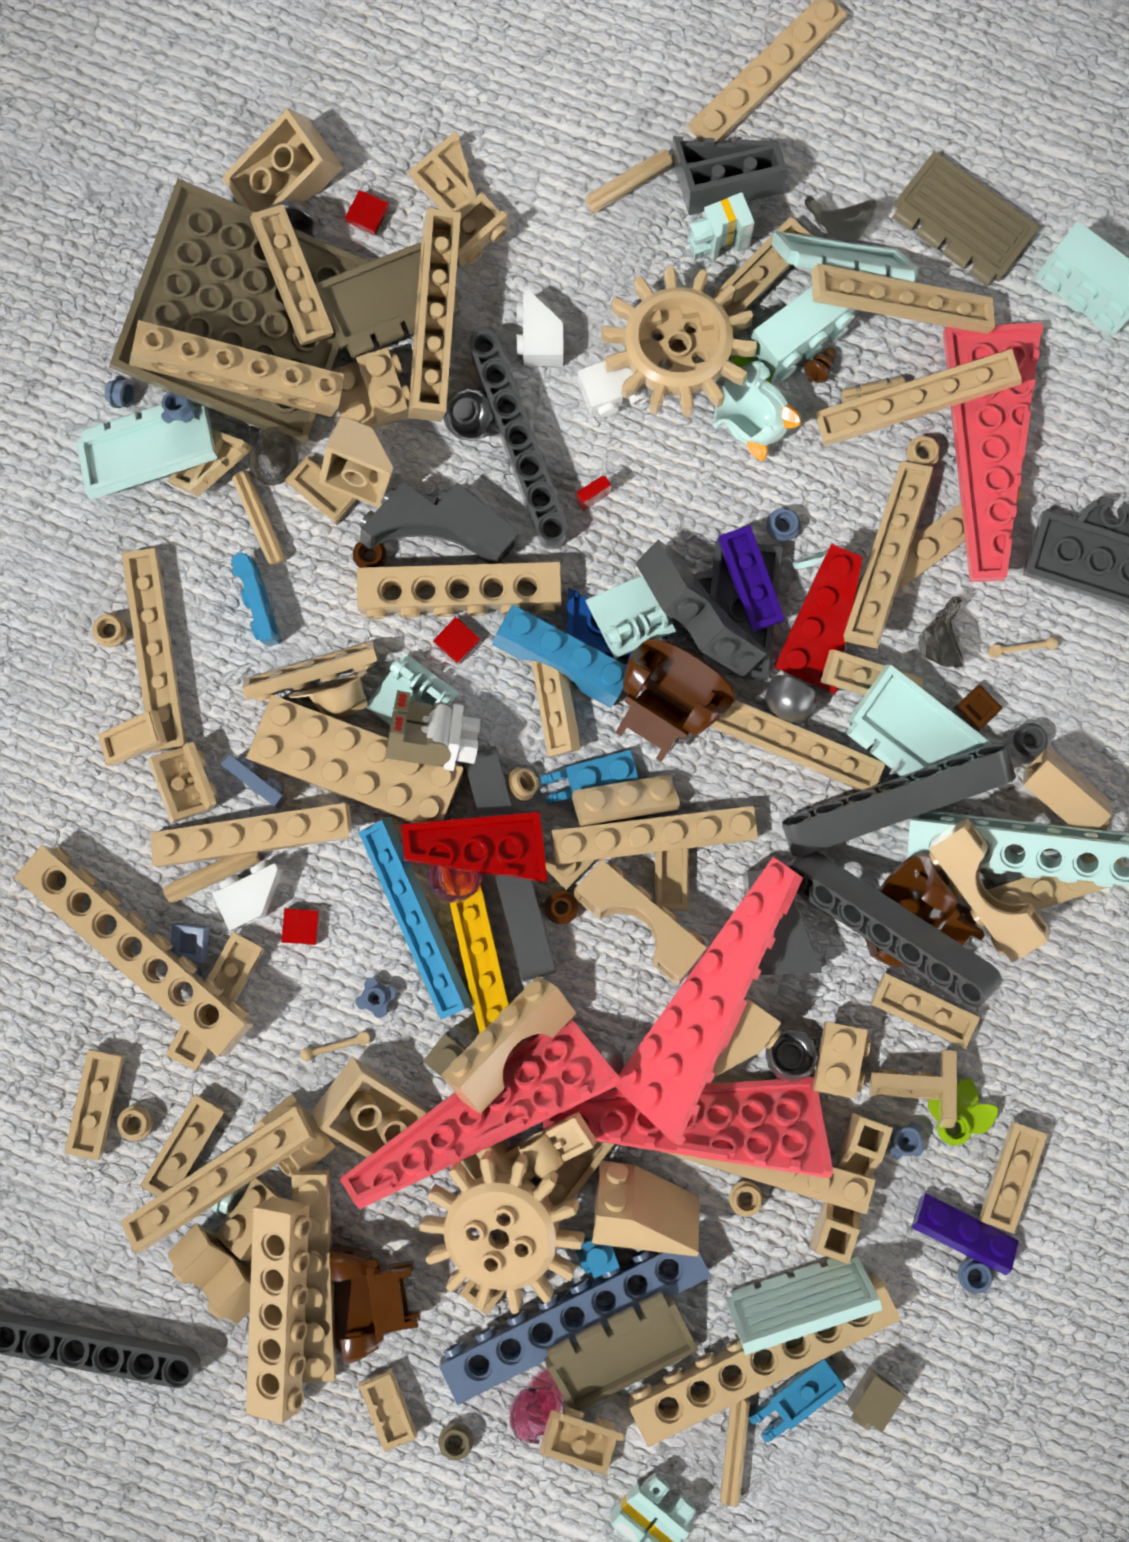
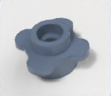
M167 392L161 403L164 409L161 418L165 423H172L176 420L188 423L194 418L192 406L195 402Z
M368 978L364 982L365 989L362 995L356 998V1006L361 1010L367 1009L373 1012L377 1018H382L387 1014V1006L390 1000L395 998L396 991L392 986L385 987L379 984L376 978ZM377 994L379 996V1000L374 1001L373 995Z
M911 1122L908 1126L890 1125L893 1130L890 1136L892 1146L889 1152L894 1158L900 1159L903 1155H913L915 1157L922 1155L924 1151L920 1136L922 1128L918 1123ZM904 1137H907L909 1139L908 1143L904 1144L902 1141Z

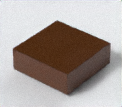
M980 684L976 685L953 707L969 726L977 732L1003 709Z

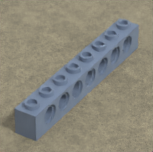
M640 1250L632 1256L633 1261L623 1266L620 1265V1268L603 1274L602 1277L592 1282H589L588 1279H583L569 1288L570 1293L560 1298L555 1294L552 1296L551 1301L546 1304L543 1301L539 1302V1308L528 1314L525 1310L515 1313L507 1319L508 1324L496 1330L494 1326H490L475 1335L476 1340L465 1346L462 1342L448 1347L443 1352L445 1356L441 1357L439 1367L456 1404L459 1405L544 1362V1358L548 1357L547 1348L567 1338L574 1344L578 1342L575 1334L599 1322L602 1323L604 1328L609 1326L608 1317L632 1305L636 1312L641 1310L639 1302L660 1291L664 1297L669 1295L673 1297L710 1278L711 1274L700 1252L698 1257ZM673 1259L677 1262V1268L672 1274L665 1275L658 1270L659 1264L663 1260ZM633 1275H642L646 1279V1284L640 1290H632L627 1286L628 1279ZM607 1290L615 1295L612 1304L601 1306L596 1302V1296L601 1291ZM569 1307H579L584 1312L583 1317L576 1322L567 1320L564 1313ZM541 1322L549 1324L552 1328L551 1334L544 1338L536 1336L532 1330L536 1324ZM512 1338L520 1343L521 1348L515 1353H507L501 1347L502 1342ZM474 1355H483L488 1359L489 1364L484 1369H476L471 1365L470 1359Z

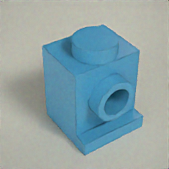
M592 1232L584 1236L582 1248L576 1249V1253L586 1274L592 1273L593 1278L620 1268L613 1246L592 1244Z

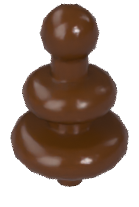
M827 348L824 354H817L813 360L805 363L804 371L808 376L809 382L824 383L828 380L829 371L833 368L832 360L837 355L834 348Z

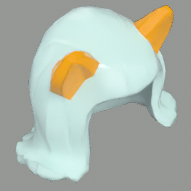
M754 361L741 366L747 372L746 382L743 386L735 384L729 379L722 386L724 401L723 405L719 408L714 407L712 426L718 429L720 425L724 424L736 439L748 445L752 456L763 461L768 454V445L780 440L785 435L787 428L798 427L801 424V418L797 410L788 404L784 394L766 380L770 376L769 369L763 362Z

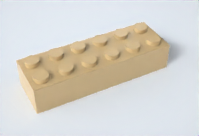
M272 694L246 759L253 763L411 823L447 820L466 772L464 767L455 764L454 770L451 771L443 769L444 765L431 766L387 759L385 755L388 738Z

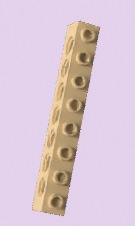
M41 845L15 875V878L217 1057L228 1056L254 1025L247 1018L250 1014L248 1010L234 1000L230 1003L221 995L224 990L210 978L206 980L201 978L196 973L198 967L191 960L183 955L178 958L170 951L173 945L166 938L158 933L155 936L152 935L145 928L148 923L141 916L133 911L127 913L120 906L123 901L108 889L103 892L95 884L98 879L92 873L82 867L78 870L70 863L73 857L59 846L51 848ZM64 873L66 884L59 890L56 882L58 877ZM86 895H89L91 906L84 912L81 908V902ZM114 917L117 926L115 931L109 934L106 930V923L109 918ZM138 938L141 941L142 950L135 957L131 953V944ZM164 961L167 965V974L164 978L159 979L156 975V967L159 962ZM186 983H189L193 988V995L186 1002L181 996V989ZM212 1005L219 1011L218 1020L214 1024L209 1023L206 1017L207 1010Z
M867 1273L880 1298L882 1311L833 1326L826 1332L818 1331L803 1336L800 1344L794 1348L786 1347L785 1342L766 1348L771 1351V1355L765 1363L759 1364L753 1361L756 1352L745 1355L738 1337L727 1343V1349L715 1355L713 1352H708L695 1360V1365L684 1371L682 1368H676L664 1375V1381L654 1386L645 1384L632 1392V1397L628 1398L629 1409L647 1447L649 1448L900 1321L901 1318L883 1281L876 1274L870 1276ZM728 1365H736L740 1368L738 1375L733 1379L722 1377V1371ZM696 1381H704L708 1384L707 1391L701 1395L691 1393L690 1388ZM665 1397H672L677 1400L676 1406L669 1411L660 1409L658 1407L659 1402Z

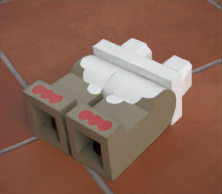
M397 690L385 758L431 766L444 765L443 769L451 771L454 770L456 761L474 764L478 750L477 738L481 719L463 716V705L454 704L452 708L444 703L431 705L410 700L411 693Z

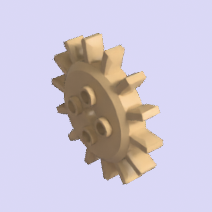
M669 266L666 267L664 285L666 289L654 293L641 275L635 278L634 289L636 295L642 300L636 307L614 297L611 302V312L628 321L626 328L602 326L601 342L625 345V351L604 358V367L607 373L628 366L634 373L622 385L621 395L627 399L635 394L644 384L654 390L650 397V413L657 415L663 406L665 395L680 396V409L684 418L691 417L694 405L692 394L704 391L716 408L723 405L724 394L722 389L716 384V381L721 376L740 386L744 385L747 372L743 368L731 363L730 357L731 355L755 357L757 341L733 339V332L752 326L753 321L751 310L729 317L724 309L732 303L735 297L736 288L733 285L727 286L713 299L703 293L707 287V270L700 269L695 276L694 285L690 289L677 286V274L674 267ZM692 327L696 332L688 334L685 332V329ZM655 334H660L664 338L660 341H656L652 338V336ZM680 339L685 341L688 347L683 352H674L669 347L670 342ZM701 357L704 362L694 363L692 359ZM668 364L671 366V369L665 370L660 368V366Z
M492 1150L485 1151L480 1162L483 1177L475 1180L460 1161L456 1162L451 1167L449 1175L461 1190L456 1196L435 1184L427 1197L434 1204L448 1211L446 1217L425 1215L420 1223L421 1232L444 1234L445 1243L430 1249L425 1258L427 1264L440 1263L451 1258L458 1269L452 1272L446 1289L451 1293L461 1287L462 1283L469 1278L480 1285L476 1295V1308L481 1310L490 1301L492 1289L506 1290L511 1313H519L523 1303L521 1288L529 1284L545 1304L551 1301L554 1289L543 1275L546 1270L549 1269L570 1281L576 1269L575 1264L555 1253L557 1247L581 1249L584 1242L585 1233L560 1230L559 1221L576 1215L579 1207L577 1199L564 1201L553 1206L546 1195L553 1191L559 1175L552 1171L544 1176L537 1186L525 1180L524 1174L528 1168V1155L520 1154L512 1166V1175L498 1174L496 1159ZM506 1213L511 1220L504 1221L500 1218L499 1214ZM469 1228L478 1229L480 1235H473ZM494 1229L505 1231L509 1236V1241L504 1244L495 1242L491 1237V1231ZM517 1244L526 1245L528 1251L519 1250ZM488 1258L495 1259L497 1263L488 1260Z

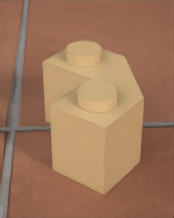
M196 1223L167 1253L174 1266L172 1273L183 1284L190 1282L203 1290L209 1301L207 1307L215 1317L220 1320L225 1317L238 1324L250 1311L251 1267L245 1261L239 1264L225 1250L227 1247L215 1236V1233Z

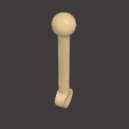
M1049 637L1046 641L1006 647L994 644L988 649V654L991 658L996 659L1004 653L1046 647L1054 650L1058 647L1059 641L1055 637Z
M361 1032L355 1038L316 1049L304 1048L300 1053V1057L303 1061H310L313 1059V1056L355 1044L364 1046L370 1042L371 1037L369 1033Z

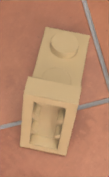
M942 1050L939 1059V1077H935L932 1072L916 1071L913 1072V1075L899 1074L894 1069H880L878 1073L872 1072L869 1082V1095L939 1100V1127L954 1128L957 1120V1051Z

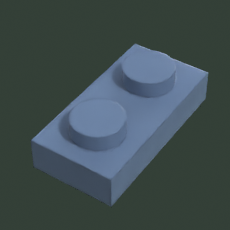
M228 754L221 763L225 769L274 807L280 809L288 799L281 793L284 787L269 775L265 780L257 775L254 771L258 766L246 759L242 754L238 759Z

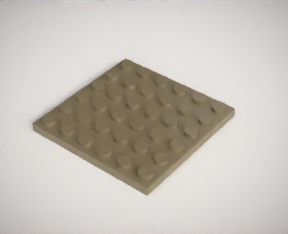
M177 178L109 368L305 445L316 413L129 365L138 320L330 371L339 349L334 334L325 339L300 345L250 220L251 214L255 211ZM293 228L315 284L369 262Z

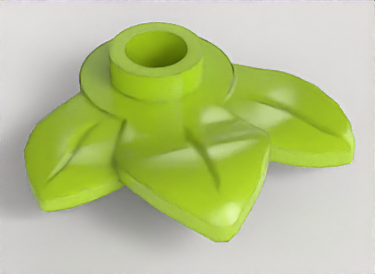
M971 1078L957 1082L956 1122L960 1126L957 1134L953 1135L949 1133L948 1128L939 1127V1100L928 1099L927 1101L930 1114L937 1120V1133L941 1140L949 1145L957 1146L964 1144L968 1141L971 1134L987 1132L995 1122L998 1114L997 1106L978 1104L977 1089Z

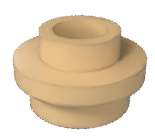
M918 436L908 444L906 457L909 463L932 467L940 457V448L933 438ZM924 449L927 452L928 457H919L917 454V450Z
M115 614L101 615L93 624V637L104 647H116L126 638V623ZM109 626H115V634L107 637L106 629Z
M515 768L507 774L506 786L514 799L527 801L537 791L538 779L530 769Z
M130 1106L124 1109L118 1117V1131L127 1140H141L152 1130V1115L142 1106ZM134 1116L141 1120V1127L139 1129H134L131 1126V1119Z
M740 1181L729 1192V1204L733 1211L740 1216H753L763 1206V1193L758 1185L751 1181ZM744 1192H749L752 1195V1199L748 1204H742L739 1200L740 1195Z

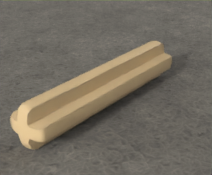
M662 149L587 194L585 201L591 212L596 213L671 168L673 159L666 149Z
M248 471L235 474L232 480L267 563L273 566L285 560L284 553L251 475Z
M259 853L223 858L164 886V895L169 903H175L261 861Z
M748 1398L730 1406L720 1494L722 1504L728 1506H738L740 1503L750 1413V1401Z

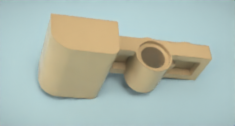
M576 1112L510 1147L503 1140L460 1162L475 1180L483 1177L480 1162L485 1151L492 1150L496 1159L498 1174L512 1175V1166L520 1154L528 1155V1168L524 1174V1179L531 1183L530 1179L534 1177L542 1179L550 1172L556 1171L567 1160L593 1148L597 1140L580 1113ZM506 1213L499 1214L500 1218L508 1215Z

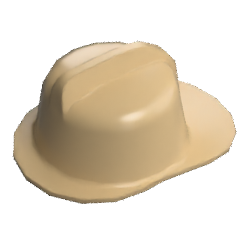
M368 671L354 672L334 682L296 691L290 694L289 698L309 696L322 714L335 719L348 717L367 706L361 677L367 674Z

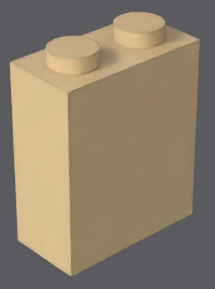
M1048 746L1024 769L1023 785L1071 827L1105 831L1111 824L1112 820L1109 819L1112 816L1110 799Z

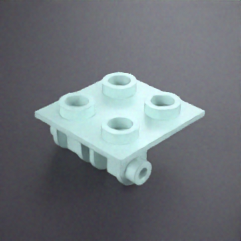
M642 575L585 600L614 659L634 651L648 638H663L676 632L670 620L672 617L663 612Z
M405 653L400 660L396 659L390 667L391 672L368 701L366 708L390 725L397 690L411 693L410 700L431 705L444 703L449 706L459 692Z

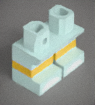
M742 192L704 207L703 218L689 223L691 236H688L687 242L694 259L710 253L714 261L719 256L720 248L733 243L737 252L750 247L755 222Z
M654 1472L643 1484L637 1480L610 1512L611 1526L630 1542H680L689 1535L687 1525L690 1523L696 1509L695 1505L681 1494L671 1507H668L661 1501L670 1490V1485L658 1473Z

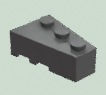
M673 136V166L688 215L704 212V207L741 192L746 202L784 192L787 167L778 141L736 139V143L715 142V138H704V142L683 141L684 137Z
M747 871L743 873L744 897L763 871ZM793 899L787 915L783 914L782 919L779 920L774 931V938L776 939L772 948L766 949L758 966V969L761 970L760 975L823 973Z

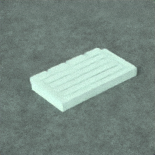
M774 231L771 242L772 246L787 264L798 268L812 270L817 264H824L915 282L918 268L899 249Z
M196 402L193 403L192 412L194 413V418L188 423H184L182 420L165 423L161 418L164 409L162 404L141 410V419H139L135 412L110 420V429H108L105 423L82 429L83 437L76 440L86 495L92 500L218 459L207 407Z
M891 664L885 665L848 718L852 726L849 728L847 735L865 749L869 748L875 740L876 742L871 748L870 753L891 769L901 760L902 762L896 769V773L900 776L992 744Z
M859 1257L851 1258L849 1264L831 1258L825 1260L827 1266L823 1268L820 1263L794 1270V1277L788 1278L785 1273L760 1281L761 1288L755 1289L754 1284L730 1291L731 1298L726 1299L745 1355L882 1311L880 1298Z

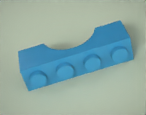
M512 604L496 633L492 645L520 660L537 661L558 670L570 678L579 687L581 693L611 708L623 690L626 665Z

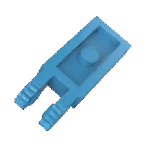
M237 552L232 557L231 566H233V574L243 582L244 589L240 592L245 607L247 609L250 608L254 619L250 621L252 633L256 640H260V642L268 647L281 644V637L264 581L257 567L258 564L246 553Z
M631 750L565 767L566 770L540 777L541 783L547 785L567 778L569 780L571 790L552 793L545 797L547 805L572 799L574 790L639 780Z
M825 1358L803 1369L768 1396V1400L760 1403L749 1413V1421L753 1425L759 1423L776 1410L781 1418L776 1419L761 1433L763 1440L766 1443L770 1442L788 1428L790 1430L843 1390L846 1385Z

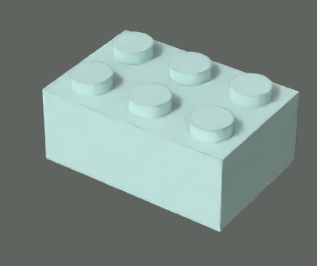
M1077 221L1035 278L1040 281L1044 289L1051 293H1056L1066 300L1072 310L1079 313L1082 312L1090 318L1099 330L1114 336L1129 320V258L1081 222Z
M811 286L753 330L750 340L757 341L755 357L749 358L752 362L759 361L764 363L770 372V376L767 378V381L770 383L777 378L784 380L797 369L796 364L804 358L809 361L820 353L823 349L821 345L831 338L833 341H836L843 336L849 329L847 324L855 317L853 314L855 309L813 302Z

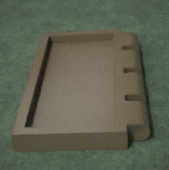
M936 151L931 154L894 203V207L897 210L892 216L893 219L910 231L918 223L921 227L916 235L936 250L943 242L948 246L942 254L962 269L965 268L969 261L973 263L974 266L969 271V274L986 286H988L992 279H995L997 282L1000 281L1040 228Z
M421 242L315 284L333 328L334 337L340 349L347 348L352 358L374 350L372 337L375 338L379 347L404 338V332L401 327L403 324L409 335L414 333ZM457 286L455 287L453 317L460 314L457 302H460L462 297Z
M660 1291L640 1301L641 1310L636 1312L632 1305L608 1317L609 1326L604 1328L602 1323L599 1322L575 1334L578 1342L572 1344L571 1340L567 1338L546 1349L548 1357L544 1358L546 1367L570 1408L580 1411L699 1351L672 1295L664 1297Z

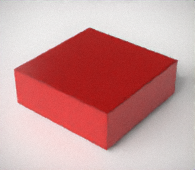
M359 189L345 216V221L376 236L390 208L389 203Z
M602 475L577 491L576 502L582 511L611 493V483L606 476Z
M455 617L433 640V643L459 665L481 640Z
M284 908L281 943L317 945L320 911Z

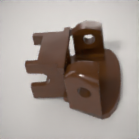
M648 638L631 653L624 674L623 691L628 693L625 703L630 705V708L615 733L622 736L626 729L629 728L661 749L656 759L662 762L680 738L684 739L689 733L696 737L717 721L735 701L736 692L728 679L719 670L693 652L662 638ZM641 690L643 693L636 699Z
M918 853L906 859L896 867L878 889L879 892L961 945H964L970 936L980 941L985 936L983 930L975 926L976 922L971 915L970 909L958 903L957 896L950 886V881L942 871H939L934 866L928 853ZM865 939L870 955L876 960L890 966H906Z
M337 1243L332 1245L329 1259L331 1278L334 1283L336 1348L342 1354L344 1363L347 1365L359 1361L379 1349L381 1342L384 1341L383 1333L418 1328V1321L421 1320L422 1315L421 1309L408 1310L404 1278L411 1277V1271L415 1267L414 1260L379 1266V1260L372 1258L370 1251Z

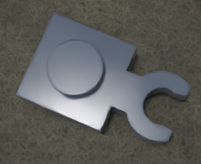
M186 923L172 924L171 944L173 947L170 951L178 958L183 955L191 960L198 967L196 973L202 978V971L198 966V962L207 961L210 927Z

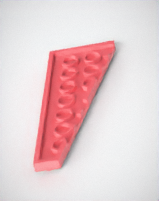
M1042 322L996 324L995 329L988 334L952 327H945L943 331L946 369L1012 349L1022 378L1021 385L951 407L970 582L1004 581L1007 577L1012 546L1013 522L1017 511L1018 488L1021 484L1022 461L1025 456L1031 415L1032 392L1035 388L1036 365L1040 354L1039 344L1043 331Z
M775 857L770 860L618 1074L622 1082L615 1087L667 1138L679 1146H682L686 1140L683 1137V1133L691 1116H696L700 1109L697 1102L706 1082L711 1084L715 1075L713 1072L714 1064L719 1054L722 1053L723 1048H727L747 1004L744 998L752 980H757L761 973L758 966L766 949H771L774 944L776 926L779 920L782 919L783 914L787 915L803 877Z
M571 1019L553 1038L543 1034L531 1035L511 1050L503 1069L505 1089L481 1114L461 1101L456 1093H453L342 1176L340 1181L354 1204L359 1209H362L458 1161L464 1160L617 1086L622 1081Z
M806 1077L800 1081L791 1082L775 1079L705 1084L697 1102L700 1109L697 1115H692L683 1133V1137L686 1140L682 1146L673 1143L619 1090L605 1091L542 1122L543 1129L579 1112L599 1142L823 1178L832 1177L833 1174L819 1093L812 1090L814 1077Z

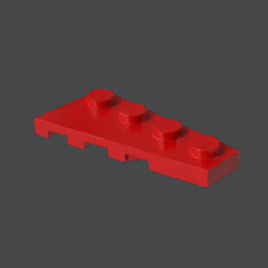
M832 542L830 543L776 660L775 668L836 694L837 687L821 683V678L829 650H837L843 653L845 650L844 633L854 604L863 558L861 555Z
M540 812L401 824L404 861L547 882Z

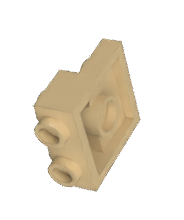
M388 347L356 357L357 362L331 370L345 374L338 407L340 416L359 420L364 425L373 429L408 418L407 406H409L410 392L407 385L400 386L397 375L403 374L397 354L390 356Z

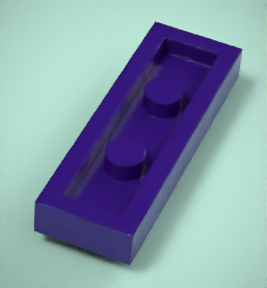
M751 525L719 535L717 540L751 633L784 622V615Z
M927 1193L920 1197L911 1228L1005 1276L1012 1271L1019 1240Z

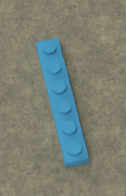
M391 818L382 819L361 830L358 833L440 1020L473 1006L411 863L404 861L403 845Z

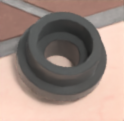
M1035 723L1023 724L1014 732L1013 745L1017 752L1023 756H1037L1047 746L1048 738L1045 730ZM1026 734L1034 738L1033 746L1025 744L1024 737Z

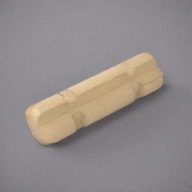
M898 376L890 378L889 382L884 379L861 384L860 388H856V386L844 388L841 393L842 403L906 383L905 378Z

